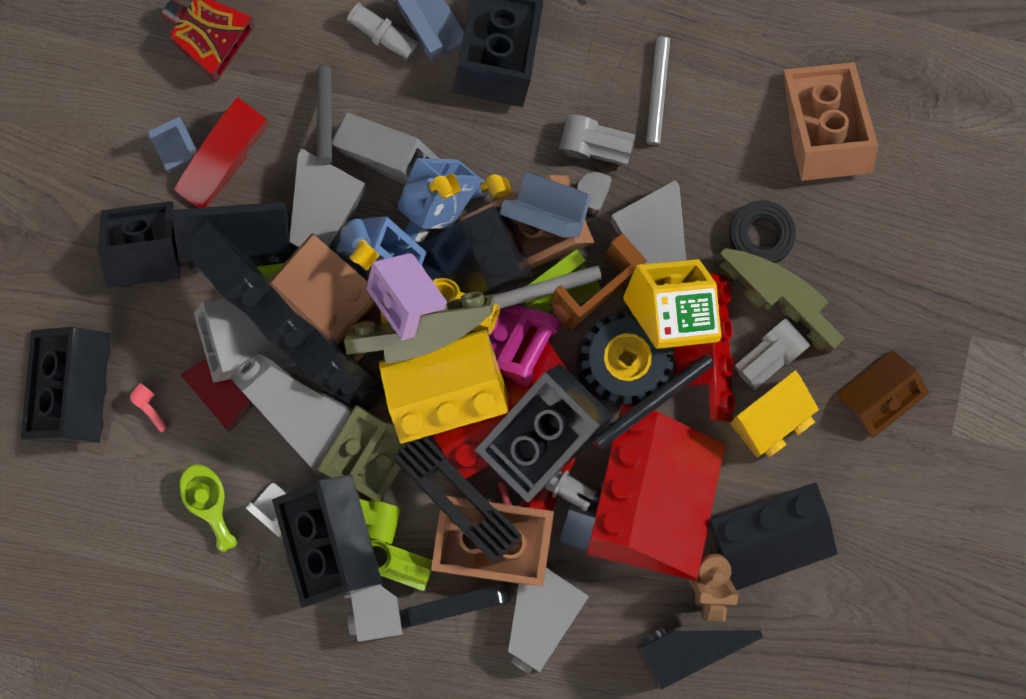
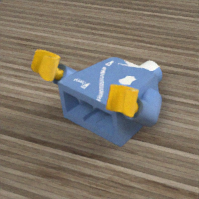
M417 158L397 204L398 210L410 219L404 232L414 241L423 242L430 228H450L469 200L484 197L487 195V191L490 192L492 199H501L511 194L512 189L506 177L496 174L488 176L486 181H484L458 159Z
M388 217L356 218L349 221L341 231V239L336 240L333 246L334 253L368 279L372 263L375 261L411 253L422 266L427 253Z

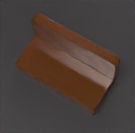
M890 351L842 389L837 396L846 407L855 413L864 431L871 438H875L927 396L929 391L918 370L895 351Z

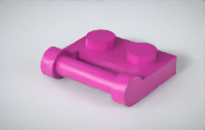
M517 304L500 309L495 328L491 335L488 336L501 375L512 379L517 384L528 386L534 376L532 370L551 335L556 334L561 325L559 319L551 314ZM530 326L537 327L538 329L520 363L512 362Z

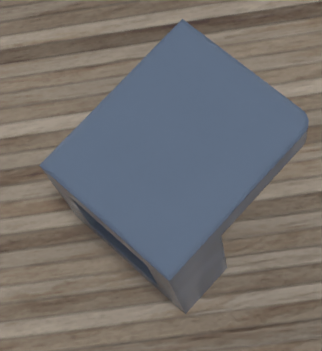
M180 116L147 132L168 174L189 164L198 151Z

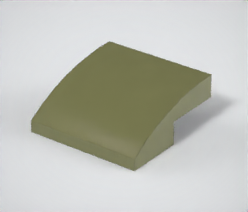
M355 405L317 470L330 478L352 474L356 490L381 502L401 469L394 461L393 454H398L400 448L404 449L406 443L400 444L394 424Z

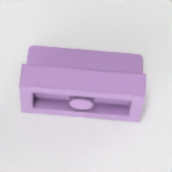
M408 253L372 263L366 290L401 340L415 337L421 315L446 308V299L413 254Z

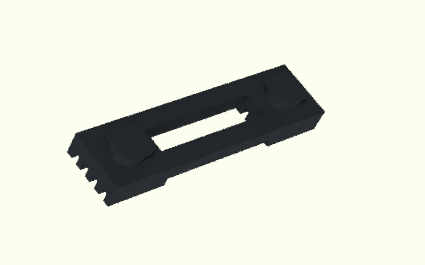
M427 437L413 440L411 443L408 442L405 444L406 447L404 449H399L398 454H393V459L398 466L493 564L522 540L521 533L452 466ZM439 470L486 519H482L479 525H474L429 477Z

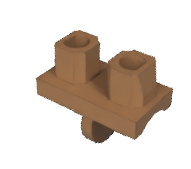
M711 554L702 559L697 581L688 579L695 593L694 602L696 606L702 608L701 616L705 621H726L727 605H737L738 593L730 580L731 566L728 560L719 554Z

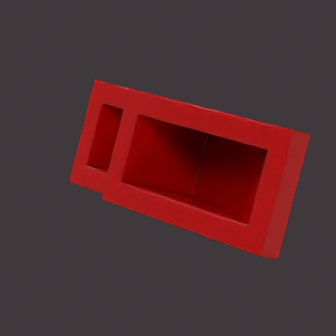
M237 97L207 136L184 171L174 191L196 208L208 207L246 160L249 149L269 126L267 119Z

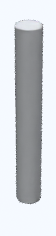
M663 36L656 37L646 144L660 145L671 40Z
M597 265L494 295V304L500 305V309L553 294L559 285H562L567 290L602 280L601 272Z

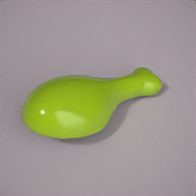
M193 464L188 466L183 471L179 484L180 495L184 505L191 513L210 524L216 536V547L220 552L234 548L237 545L236 538L229 533L222 515L225 499L222 482L210 468L204 465Z

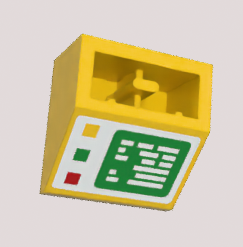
M699 259L636 265L623 299L656 349L720 341L721 327L717 286Z

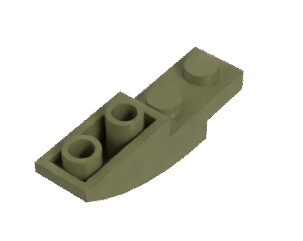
M725 248L719 254L717 260L721 263L718 266L720 271L731 282L737 279L746 289L744 295L755 307L760 308L763 306L769 311L779 302L783 306L780 308L782 314L794 325L799 322L809 332L806 335L807 339L818 350L822 351L825 348L831 353L845 339L819 313L829 301L799 276L776 263L747 252Z
M470 292L462 295L461 299L448 300L444 310L421 315L415 337L405 340L400 339L390 323L375 325L373 321L359 322L353 325L352 328H349L344 339L346 354L384 350L386 364L436 351L460 339L483 322L492 313L495 302L494 294L483 296L482 292Z

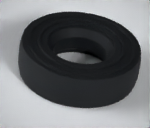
M760 200L743 206L736 213L730 225L729 238L733 250L747 252L773 263H778L791 251L796 238L794 221L786 209L777 203ZM766 220L774 225L777 236L772 245L759 247L751 242L748 230L753 222Z

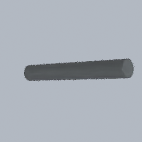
M325 65L317 68V162L321 165H328L332 162L331 68Z

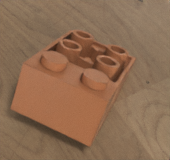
M313 233L310 234L270 279L291 302L345 351L344 339L349 328H352L353 325L364 321H373L375 325L382 324L381 310L366 290L368 282ZM366 352L350 355L359 361Z

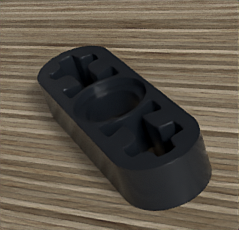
M503 583L409 607L402 611L406 627L410 628L500 605L512 600L508 584Z

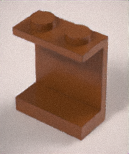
M623 233L611 242L604 257V261L618 276L580 307L562 285H559L554 290L549 302V306L552 308L549 313L559 319L561 322L560 327L564 328L567 326L572 332L575 331L628 286L636 265L646 264L647 260Z

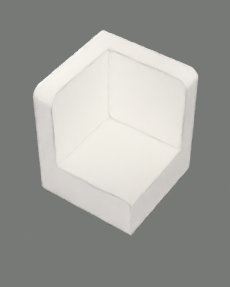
M271 483L254 503L250 502L246 506V509L282 539L272 499L286 493L275 483Z

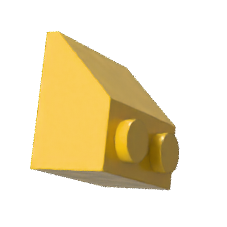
M795 370L736 416L730 425L756 458L764 453L770 458L787 445L783 440L786 435L793 430L797 435H800L814 424L815 420L811 416L819 409L801 376Z

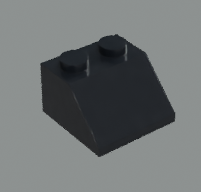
M173 201L101 210L98 254L107 288L116 286L129 287L134 284L154 281L166 282L170 279L180 278V261L172 220V210H175Z

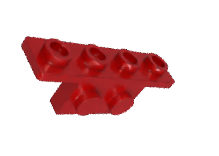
M709 273L717 286L721 339L719 342L674 347L675 376L704 354L709 355L714 362V366L686 387L709 385L710 419L726 423L733 421V412L736 407L731 385V376L734 373V361L730 355V339L733 335V327L729 319L728 303L731 300V288L725 276Z

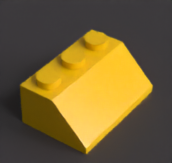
M486 329L465 335L443 348L416 358L386 364L385 359L379 361L388 410L400 444L509 413V395Z

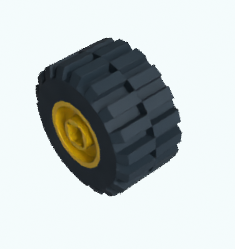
M623 312L619 316H616L614 313L608 315L603 321H598L580 344L578 350L579 357L576 359V367L580 368L578 377L580 382H585L586 389L591 394L593 393L597 396V400L602 405L606 402L611 404L610 408L619 409L622 403L623 405L636 406L667 383L669 380L668 374L673 368V362H670L673 349L672 347L656 349L636 317L631 316V312Z

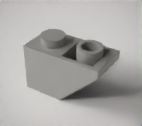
M381 585L344 596V598H351L353 613H347L350 636L357 635L358 642L404 635L399 599Z

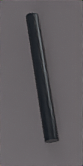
M707 354L701 356L591 439L593 445L600 451L713 367L714 362L712 358Z

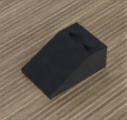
M470 0L456 67L453 93L519 107L524 106L532 76L544 0Z
M492 206L470 216L420 245L427 252L422 267L433 281L438 278L450 279L459 286L460 292L465 294L470 292H482L483 296L496 294L534 275L511 219L500 215L501 207Z
M558 364L546 371L475 451L529 503L614 416L561 364Z
M660 628L641 638L644 645L637 648V651L656 688L662 690L763 638L760 630L672 631L665 633L664 629Z

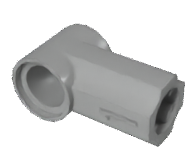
M569 114L566 118L558 151L573 158L589 159L592 157L627 167L635 134L600 126L597 121L585 116Z
M787 318L762 338L763 342L734 366L741 378L754 390L782 366L785 365L787 367L811 346Z

